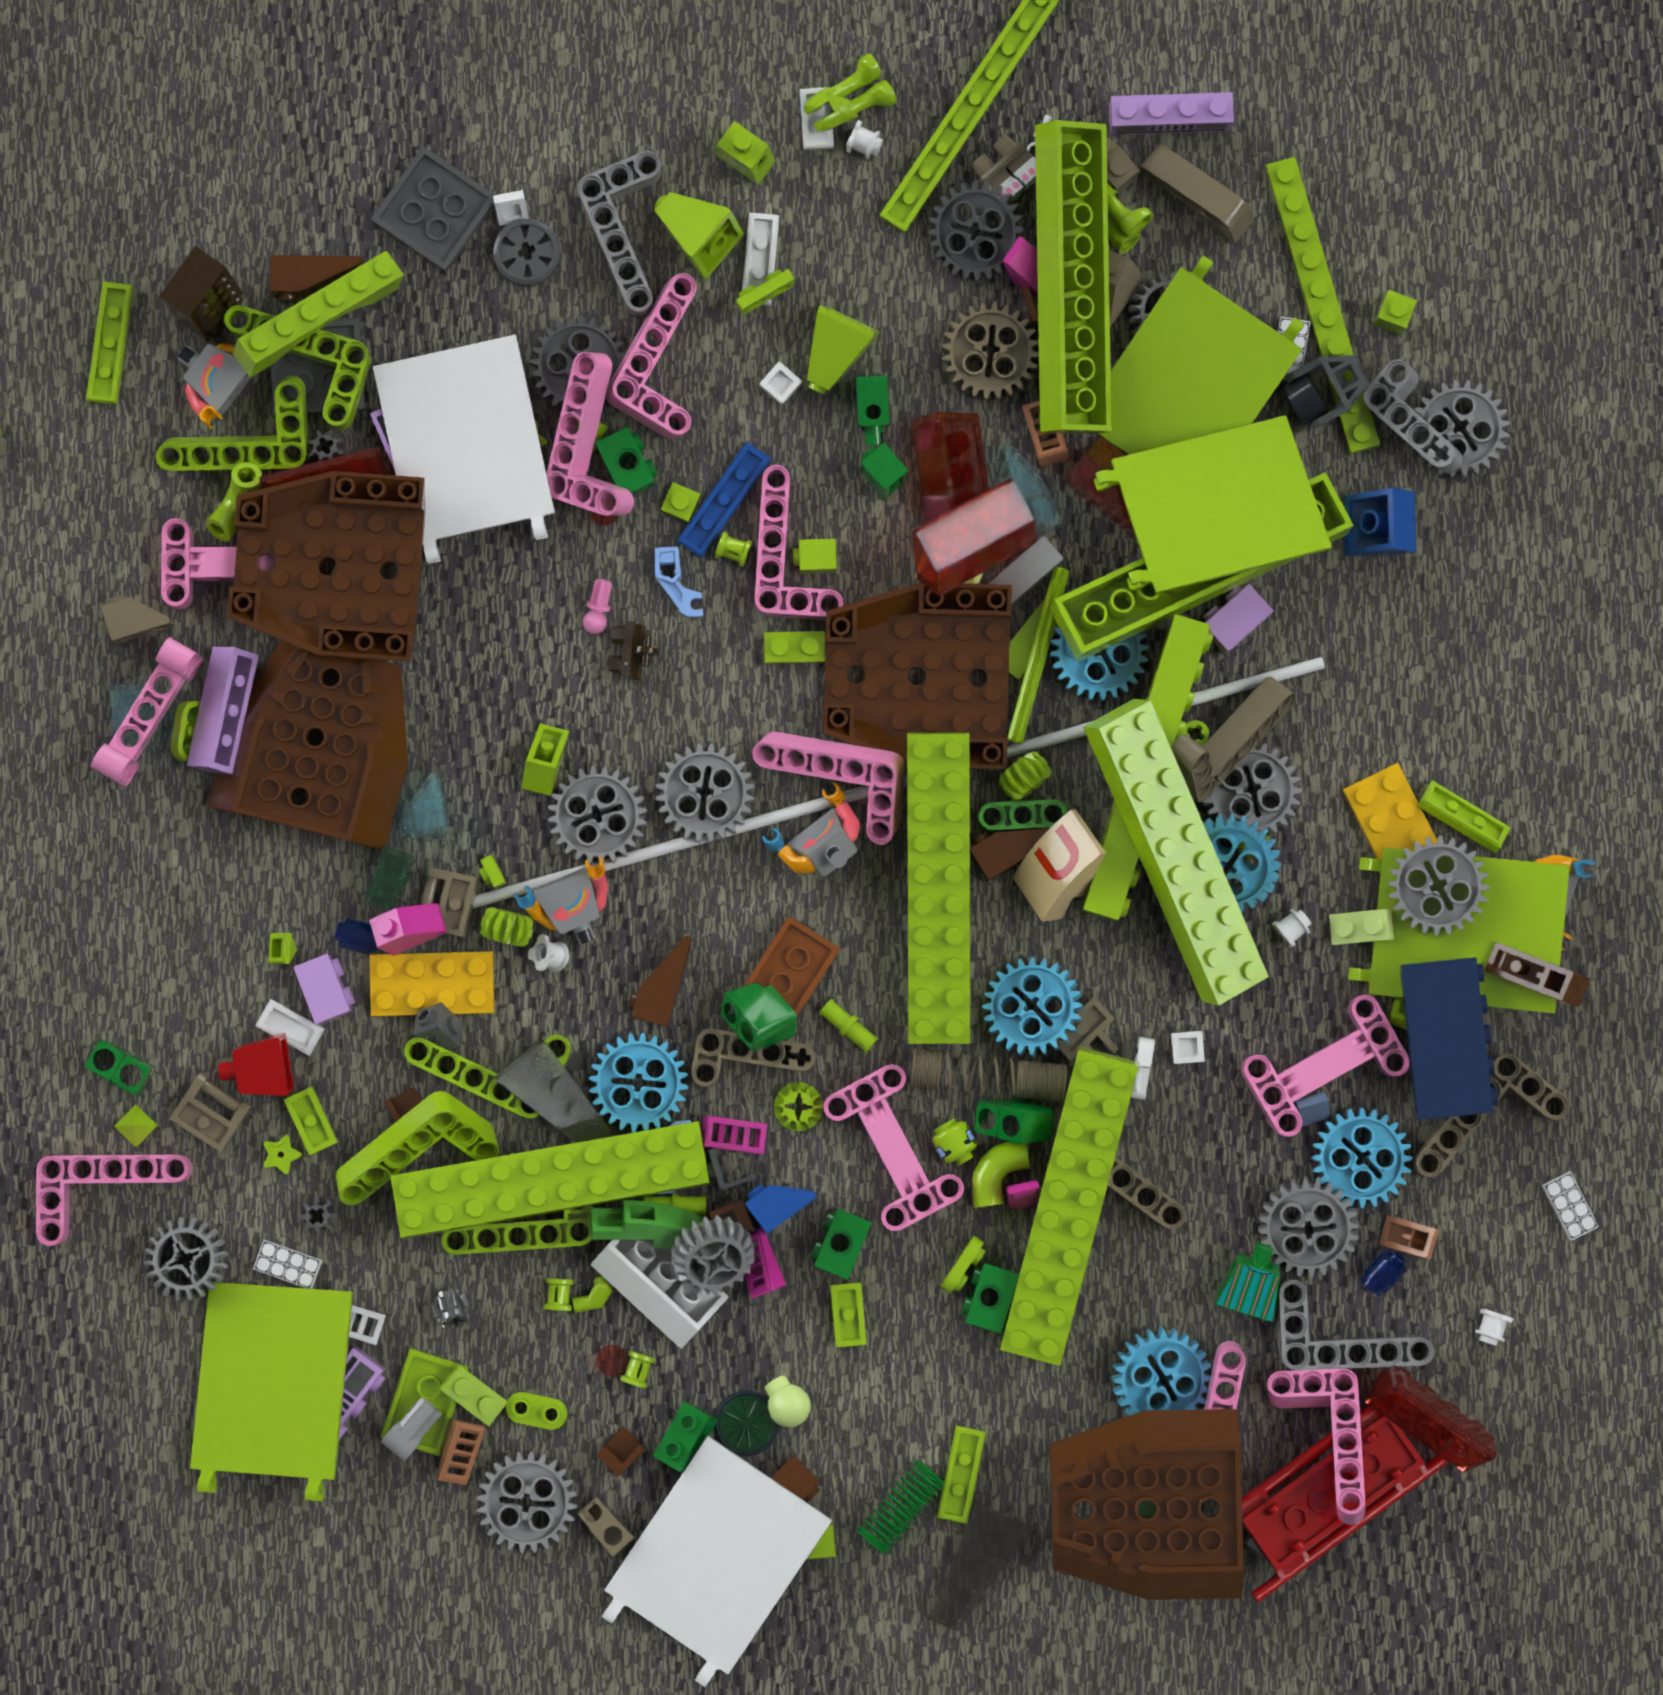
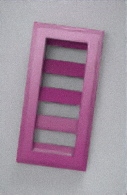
M703 1116L701 1128L703 1147L764 1155L767 1124ZM713 1124H718L716 1142L711 1141ZM726 1125L731 1126L729 1142L723 1143ZM738 1127H743L741 1145H736ZM750 1128L756 1129L754 1147L748 1146Z
M1036 1180L1009 1185L1005 1188L1011 1210L1035 1206L1039 1202L1040 1190L1039 1183Z
M763 1228L749 1233L751 1240H756L757 1242L753 1253L754 1263L750 1264V1273L745 1274L752 1299L786 1285ZM758 1252L760 1259H756L755 1254Z

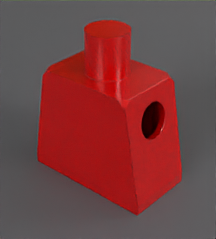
M280 1033L241 1045L233 1050V1061L222 1062L218 1065L220 1080H236L238 1092L241 1094L286 1096L295 1090L286 1033Z

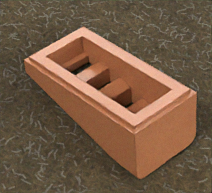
M1040 400L1023 405L1022 410L1040 467L1068 460L1069 454L1063 433H1040V430L1035 429L1036 426H1040V417L1032 420L1031 415L1040 413ZM1053 434L1056 435V438L1043 442L1039 441V438Z
M450 1418L436 1480L467 1485L483 1438L485 1426L479 1423ZM460 1433H469V1438L459 1437ZM457 1443L467 1445L466 1451L455 1449ZM453 1455L464 1457L463 1463L451 1461ZM448 1468H459L461 1473L460 1475L447 1473Z

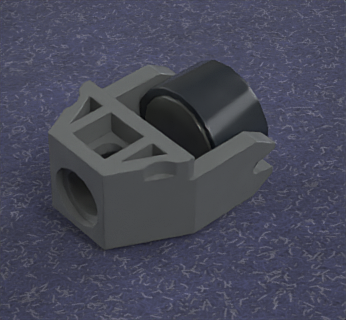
M1357 355L1321 356L1284 376L1289 383L1284 388L1295 412L1303 424L1309 423L1313 430L1350 411L1371 383ZM1310 371H1326L1335 387L1340 400L1331 412H1329L1316 383L1309 375ZM1346 371L1353 373V380L1351 382L1345 379Z

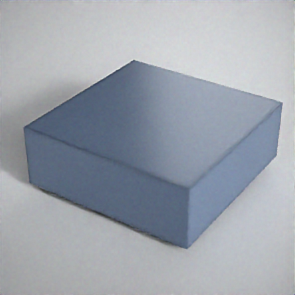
M1325 1092L1296 1101V1108L1302 1119V1127L1331 1118L1329 1102Z

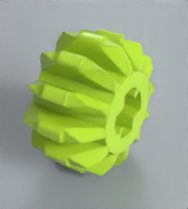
M1037 751L1027 753L1001 774L999 783L1007 796H1010L1013 801H1020L1038 789L1050 777L1052 770L1047 765L1048 762L1044 757L1040 756Z
M491 907L486 909L485 915L482 917L480 934L487 939L523 947L528 945L529 939L532 937L534 920L527 915Z

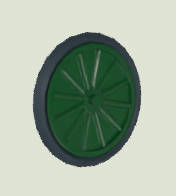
M752 1390L738 1391L726 1397L719 1405L715 1414L718 1421L714 1428L720 1443L740 1456H753L767 1450L775 1441L779 1431V1425L773 1421L768 1410L769 1398Z

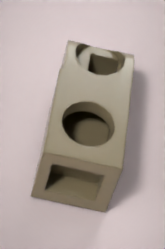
M597 1496L578 1512V1515L589 1527V1530L612 1557H616L636 1539Z

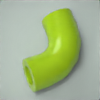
M243 462L233 468L227 494L205 522L209 532L221 541L228 542L238 532V529L235 527L237 495L261 489L262 473L255 464Z
M1007 1141L993 1146L980 1158L972 1174L971 1194L973 1208L1004 1204L1002 1182L1005 1176L1013 1171L1030 1169L1027 1143L1017 1144Z

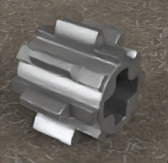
M332 429L324 435L317 430L318 437L315 440H308V444L313 447L308 456L310 459L318 458V465L321 468L326 465V462H331L336 467L335 459L337 457H345V453L339 450L341 445L345 443L343 438H334L335 432ZM325 442L331 446L329 454H325L322 451V444Z
M315 1197L314 1205L302 1204L307 1211L305 1215L298 1216V1219L306 1220L307 1225H305L304 1231L315 1228L319 1236L322 1235L323 1227L331 1230L334 1229L330 1221L332 1217H337L339 1214L331 1213L332 1201L322 1205L320 1197ZM323 1209L322 1217L325 1221L314 1223L312 1220L315 1216L312 1211Z
M453 1288L439 1292V1295L434 1298L435 1304L431 1305L437 1323L441 1324L444 1329H456L459 1326H464L465 1322L469 1321L468 1314L472 1313L466 1294H462L460 1289L454 1290Z

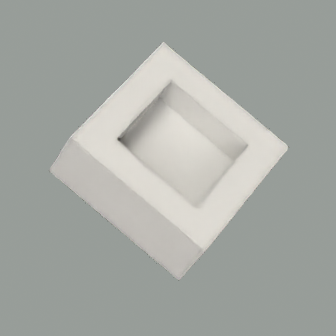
M523 190L493 196L499 226L508 225L519 219H529Z
M779 361L759 383V386L778 403L783 405L802 384V380Z
M1202 1031L1170 1034L1173 1064L1205 1062Z

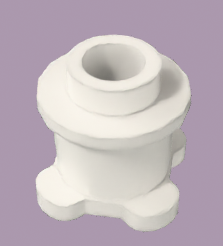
M858 120L847 141L846 152L851 153L853 149L864 154L866 159H869L871 155L877 156L883 144V139L879 138L881 132L877 130L875 133L862 127L863 122Z
M1290 909L1288 916L1280 922L1274 921L1272 926L1289 947H1293L1296 945L1294 941L1305 933H1311L1308 927L1312 923L1302 910L1296 912Z
M541 934L538 936L534 947L529 949L528 959L535 963L536 970L544 971L548 968L552 972H559L568 963L569 950L563 942L551 943L547 935Z
M1480 1309V1313L1484 1314L1479 1330L1476 1329L1475 1333L1480 1334L1479 1341L1497 1346L1498 1341L1505 1342L1503 1338L1507 1322L1512 1323L1513 1318L1487 1309Z

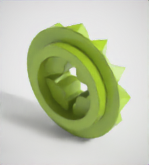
M794 1082L786 1085L778 1092L774 1102V1112L778 1121L785 1128L792 1131H805L815 1126L820 1120L823 1112V1101L821 1095L813 1086L803 1082ZM798 1093H801L802 1103L812 1106V1109L802 1111L800 1120H796L795 1110L785 1108V1105L795 1103Z

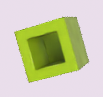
M1388 290L1373 325L1402 336L1407 329L1417 300Z
M836 539L799 540V548H793L794 567L800 566V574L837 573Z

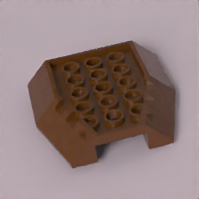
M330 471L237 495L235 527L238 529L234 586L229 587L227 618L320 656L410 662L416 638L426 514L425 478ZM264 555H272L276 561L274 568L269 571H263L259 567V560ZM326 559H333L337 564L336 571L331 575H324L320 571V565ZM388 563H393L398 567L397 576L391 580L384 579L381 575L382 567Z
M920 582L826 611L823 734L853 745L898 753L903 758L905 764H907V733L969 732L970 769H1007L1012 585ZM853 666H859L865 672L863 681L857 684L851 683L847 678V672ZM921 668L925 672L926 679L921 685H913L909 682L908 673L911 669ZM979 669L986 673L987 681L983 686L975 687L970 683L969 675L973 670Z
M281 640L252 684L233 774L215 773L207 807L236 815L238 813L386 851L408 766L401 666L377 659L320 656ZM336 670L339 673L340 679L335 686L330 687L323 683V675L326 671ZM313 729H320L324 733V740L318 746L310 745L307 740L309 732ZM302 788L307 790L309 798L304 805L298 806L293 803L292 794L295 790Z
M1237 1409L1143 1410L1050 1443L1053 1570L1147 1600L1242 1598L1241 1444ZM1213 1499L1218 1502L1219 1510L1214 1516H1206L1201 1512V1505L1205 1500ZM1144 1500L1152 1501L1156 1506V1511L1151 1517H1142L1138 1513V1505ZM1081 1501L1090 1503L1093 1507L1092 1514L1088 1518L1076 1516L1074 1508L1077 1503Z

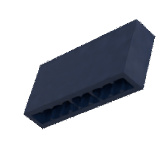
M1474 957L1400 965L1416 1120L1494 1113L1493 1106H1498L1496 1087H1491L1489 1075H1494L1495 1070L1493 1056L1487 1057L1486 1044H1491V1033L1489 1025L1484 1026L1483 1013H1488L1486 994L1480 995L1479 982H1484L1482 963L1477 964V959Z

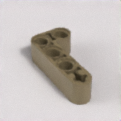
M1158 144L1140 166L1141 172L1148 179L1209 220L1215 232L1219 236L1224 235L1228 239L1226 242L1231 245H1235L1254 222L1248 204L1240 196L1162 144Z
M706 1029L698 1035L696 1041L692 1078L699 1086H713L719 1079L722 1059L806 1072L814 1066L816 1056L814 1050L809 1045L784 1040L774 1044L779 1047L781 1052L780 1057L774 1062L764 1059L763 1049L755 1052L750 1049L747 1055L739 1057L732 1051L733 1043L741 1039L736 1032ZM709 1034L716 1035L720 1042L719 1047L713 1052L706 1051L702 1046L703 1038ZM785 1046L792 1047L789 1052L792 1054H799L800 1049H805L806 1055L811 1056L810 1062L807 1061L804 1063V1067H800L797 1060L788 1058L789 1065L782 1064L785 1058ZM702 1065H710L714 1069L715 1075L709 1082H702L697 1077L698 1068Z

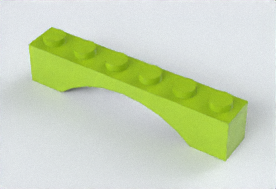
M384 251L238 338L233 355L251 378L276 363L296 345L330 322L353 310L374 304L396 291L404 274L389 253Z

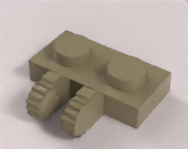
M1092 997L1083 1006V1009L1076 1013L1081 1017L1082 1021L1072 1022L1077 1033H1066L1069 1040L1068 1044L1062 1040L1057 1042L1059 1050L1069 1061H1072L1077 1056L1079 1046L1094 1050L1089 1043L1096 1037L1099 1038L1108 1051L1115 1053L1119 1048L1103 1032L1115 1018L1095 997Z

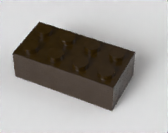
M194 246L159 297L179 323L209 342L212 337L217 338L223 331L226 311L232 306L241 305L243 292L223 264Z

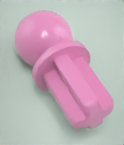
M596 579L594 581L591 599L586 603V606L591 611L586 613L583 618L584 629L594 635L600 634L605 630L607 619L603 612H609L611 608L608 603L612 583L605 579Z

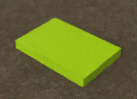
M409 1348L381 1438H384L398 1421L401 1422L414 1404L421 1397H424L442 1415L421 1438L422 1442L416 1449L440 1456L449 1420L453 1418L457 1402L439 1388L459 1363ZM459 1364L468 1371L469 1366Z

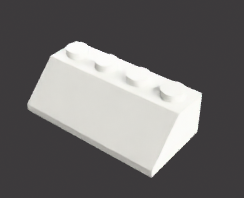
M612 1240L590 1265L680 1349L688 1343L729 1297L723 1290L720 1293L717 1289H713L708 1295L704 1288L696 1293L693 1287L686 1288L683 1282L679 1281V1278L676 1277L675 1269L672 1267V1249L652 1248V1240Z

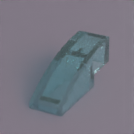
M1004 445L1002 454L1017 508L1030 506L1037 535L1061 529L1062 521L1057 506L1036 470L1011 445Z

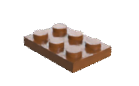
M788 916L744 986L758 983L762 987L773 986L795 1011L796 1016H798L841 949Z

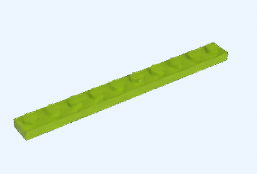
M1022 0L881 212L880 219L904 234L907 232L1060 0Z
M1296 157L1266 164L1265 169L1320 355H1354ZM1346 371L1345 379L1351 382L1353 380V373ZM1326 372V376L1336 406L1340 400V397ZM1364 392L1350 411L1339 416L1349 454L1380 445L1371 411L1364 403Z

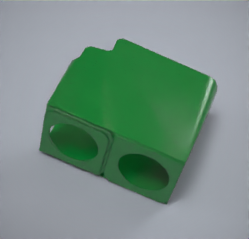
M753 983L724 994L721 1017L753 1052L794 1037L797 1022L796 1013L773 986L762 987L758 983ZM730 1006L734 1008L735 1012L728 1013L730 1011Z
M102 1039L99 1040L84 1065L85 1068L134 1096H141L144 1093L148 1076L152 1068H156L114 1043ZM101 1049H108L115 1056L113 1067L107 1071L98 1070L94 1066ZM126 1065H136L142 1072V1078L135 1086H127L120 1079V1072Z
M1016 1098L978 1101L974 1132L1017 1144L1049 1140L1052 1137L1053 1110ZM990 1109L994 1113L995 1124L992 1129L985 1130L981 1127L982 1120L988 1118V1110ZM1007 1115H1013L1017 1118L1019 1122L1018 1133H1004L1002 1123Z

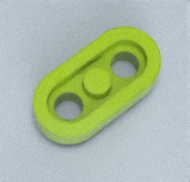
M184 701L176 710L171 738V752L179 761H188L200 707L199 701Z
M976 1236L971 1238L943 1280L940 1288L949 1294L954 1289L958 1292L962 1289L969 1278L964 1273L971 1263L977 1266L986 1250L981 1248L984 1244L982 1240Z
M517 1392L506 1403V1413L512 1421L543 1429L555 1430L560 1428L566 1422L568 1416L567 1407L561 1400L538 1394ZM518 1402L526 1404L527 1411L520 1414L516 1411V1404ZM553 1408L557 1411V1418L555 1420H549L546 1417L548 1409Z

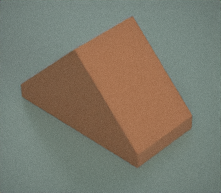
M1387 1215L1378 1245L1430 1260L1439 1230Z

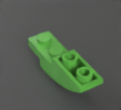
M623 1200L622 1208H591L592 1240H652V1248L671 1249L675 1245V1237L682 1236V1227L691 1229L692 1221L699 1224L703 1222L704 1217L671 1205L648 1201Z

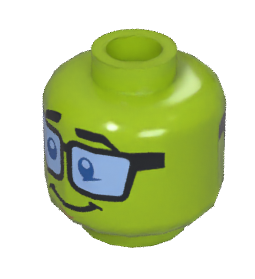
M954 1118L933 1130L935 1135L932 1137L931 1142L944 1163L949 1164L955 1161L957 1166L973 1158L971 1151L977 1147V1140L965 1121L957 1122Z

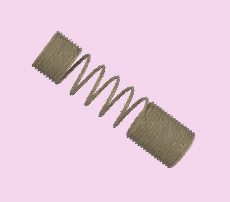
M915 1048L913 1051L911 1087L937 1089L943 1063L947 1055L948 1088L950 1091L954 1088L960 1061L963 1057L964 1090L966 1093L969 1092L975 1066L979 1059L980 1092L982 1095L985 1093L993 1061H995L996 1094L998 1097L1001 1095L1009 1063H1011L1013 1098L1036 1099L1037 1101H1052L1055 1103L1064 1102L1068 1071L1066 1064L1058 1065L1057 1063L1030 1062V1060L1021 1061L1019 1059L1015 1078L1014 1063L1009 1058L1006 1062L999 1088L998 1061L995 1056L990 1061L983 1086V1069L980 1055H977L974 1059L967 1085L966 1057L964 1053H961L958 1058L951 1083L950 1055L948 1051L944 1052L942 1059V1052H938V1050L929 1051L928 1049Z

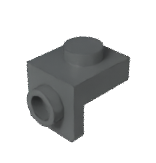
M441 1002L421 1009L416 1013L413 1034L417 1038L432 1034L450 1051L460 1046L463 1022Z

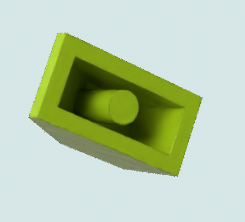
M539 724L525 762L522 789L551 796L569 736L568 730Z

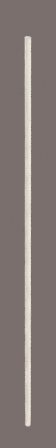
M1318 657L1194 692L1195 697L1192 706L1257 688L1268 677L1282 681L1324 669L1323 658ZM1091 722L1024 740L1022 744L1013 743L1007 745V758L1087 736L1083 726ZM907 774L904 776V787L907 786ZM864 785L843 791L845 794L844 802L849 803L867 798L869 786ZM825 797L786 807L744 819L745 825L735 822L736 833L734 834L727 829L724 831L725 837L835 806L831 805ZM718 833L714 834V840L721 839ZM692 834L688 840L680 837L627 852L626 858L621 854L616 855V863H613L610 858H606L604 862L605 871L710 841L707 835H703L701 842L697 843L696 834ZM599 860L592 862L591 866L598 865ZM584 864L478 894L475 896L473 908L512 898L514 893L517 896L527 894L525 886H529L532 892H534L535 888L586 866Z

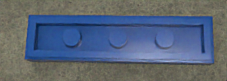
M746 441L677 539V542L702 559L772 459Z

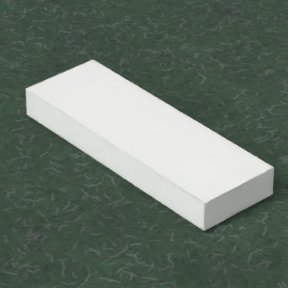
M749 213L742 290L751 285H754L755 288L766 282L765 277L775 271L779 215ZM772 299L762 306H771Z

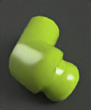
M603 1276L596 1277L593 1281L594 1287L589 1295L572 1298L575 1313L603 1307L612 1293V1285Z

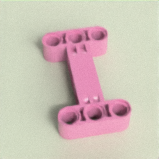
M178 518L168 520L162 528L161 594L163 600L173 609L183 610L189 607L193 601L194 581H234L237 547H194V535L190 526ZM177 527H183L185 529L183 539L172 541V531ZM262 556L259 560L260 569L263 571L273 569L276 562L274 556ZM178 557L184 558L185 565L183 569L177 572L172 571L171 562ZM175 588H184L185 594L183 599L178 602L171 601V592Z
M171 637L164 642L155 659L158 662L157 667L109 745L104 743L90 765L94 770L124 787L130 783L137 772L140 764L136 761L185 681L190 682L195 677L203 662V658L198 653ZM162 678H167L171 681V689L165 694H159L156 691V684ZM145 705H153L155 708L154 717L147 721L142 720L140 717L141 708ZM129 731H136L139 735V741L133 747H127L124 744V736Z
M1361 995L1350 1001L1348 1013L1357 1030L1279 1074L1276 1073L1270 1061L1262 1055H1253L1243 1061L1241 1065L1242 1075L1276 1134L1290 1137L1300 1131L1302 1119L1293 1103L1294 1101L1371 1058L1374 1059L1380 1071L1388 1077L1400 1076L1407 1072L1410 1065L1409 1057L1374 997ZM1360 1000L1366 1001L1370 1005L1371 1012L1366 1018L1359 1016L1356 1012V1005ZM1376 1027L1383 1029L1386 1034V1039L1381 1045L1374 1043L1371 1038V1033ZM1391 1054L1397 1055L1401 1060V1066L1396 1072L1391 1071L1386 1064L1387 1058ZM1253 1060L1260 1061L1264 1066V1072L1259 1078H1255L1249 1073V1064ZM1268 1087L1275 1088L1279 1093V1099L1273 1105L1268 1104L1264 1099V1092ZM1284 1114H1289L1294 1119V1127L1288 1132L1283 1131L1279 1126V1120Z
M893 1064L884 1066L831 1094L826 1098L823 1109L826 1116L833 1121H841L858 1113L901 1195V1198L888 1204L881 1212L882 1224L891 1231H898L957 1201L963 1194L964 1186L959 1177L951 1174L943 1175L929 1183L885 1099L899 1091L906 1082L904 1070ZM895 1070L900 1074L901 1081L898 1086L888 1087L885 1085L883 1075L886 1071ZM868 1084L872 1087L874 1094L870 1101L862 1102L856 1097V1089L859 1085ZM835 1098L842 1099L846 1103V1111L841 1116H834L829 1112L828 1105ZM947 1179L954 1180L958 1185V1191L952 1197H946L941 1192V1184ZM921 1193L928 1195L931 1200L929 1209L923 1212L916 1210L913 1205L915 1196ZM892 1208L900 1209L904 1215L902 1223L897 1226L888 1224L886 1220V1214Z

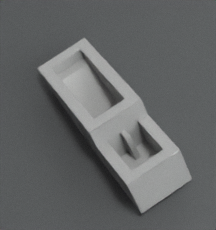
M1043 536L989 584L1012 585V606L1048 575L1053 568L1060 565L1064 558L1049 540Z

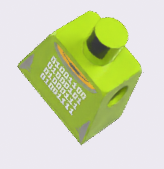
M735 121L711 152L757 185H759L775 163V158L769 145Z

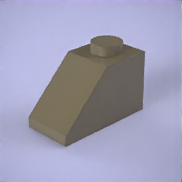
M1107 138V183L1118 191L1114 194L1116 196L1137 179L1140 170L1119 145Z
M1109 250L1110 327L1145 278L1132 260L1112 250Z
M125 595L112 597L107 600L108 604L101 606L110 639L116 645L174 627L173 620L168 616L131 597L126 598Z

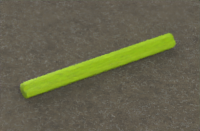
M1062 567L1053 568L1007 737L1008 741L1012 743L1022 744L1026 734L1056 623L1050 606L1054 599L1064 594L1069 576V570Z

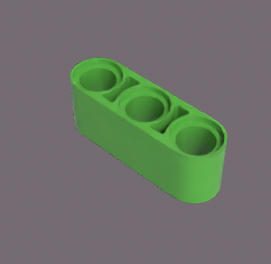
M1059 800L991 802L985 804L980 809L977 821L981 829L986 832L1051 828L1055 824L1045 818V809L1056 807L1061 813V818L1067 813V809ZM1019 808L1028 810L1031 816L1030 821L1026 824H1019L1014 819V811ZM995 810L1000 816V822L993 826L986 824L983 819L984 812Z

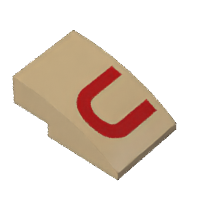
M1073 809L1060 818L1037 841L1018 867L1013 879L1042 922L1062 919L1072 899L1083 896L1106 852L1077 810Z

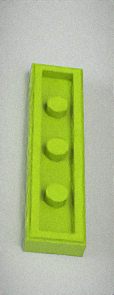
M102 282L86 395L87 402L118 405L134 292L133 285Z

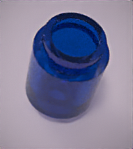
M346 918L344 923L339 922L335 933V940L339 941V948L366 955L369 952L377 953L378 948L371 924Z
M1383 1250L1364 1271L1365 1275L1361 1281L1369 1291L1377 1296H1380L1383 1292L1387 1293L1407 1272L1404 1265L1406 1260L1395 1250L1391 1252Z

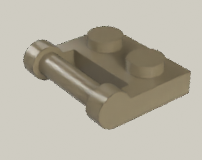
M426 867L424 876H427L420 905L433 904L439 879L445 880L439 905L447 930L444 934L466 938L479 878Z
M199 1073L169 1119L214 1149L223 1152L253 1106L246 1101L240 1102L209 1082V1077ZM199 1092H204L233 1111L235 1114L232 1119L225 1118L196 1099Z

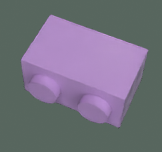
M1250 584L1244 589L1240 586L1236 587L1225 597L1229 601L1225 606L1219 609L1216 605L1203 617L1206 621L1205 623L1211 625L1209 633L1214 634L1212 641L1225 655L1274 611Z
M327 953L293 967L316 1025L324 1024L353 1012L351 1005L355 1004V999L350 987H343L340 976L344 975V971L338 958L333 959L332 955Z

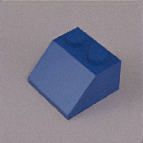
M1387 488L1343 496L1344 508L1354 525L1349 533L1344 536L1345 556H1389L1416 552L1414 491Z
M760 1184L747 1194L750 1200L745 1205L768 1234L815 1199L817 1195L814 1191L776 1185H769L765 1188L763 1184Z

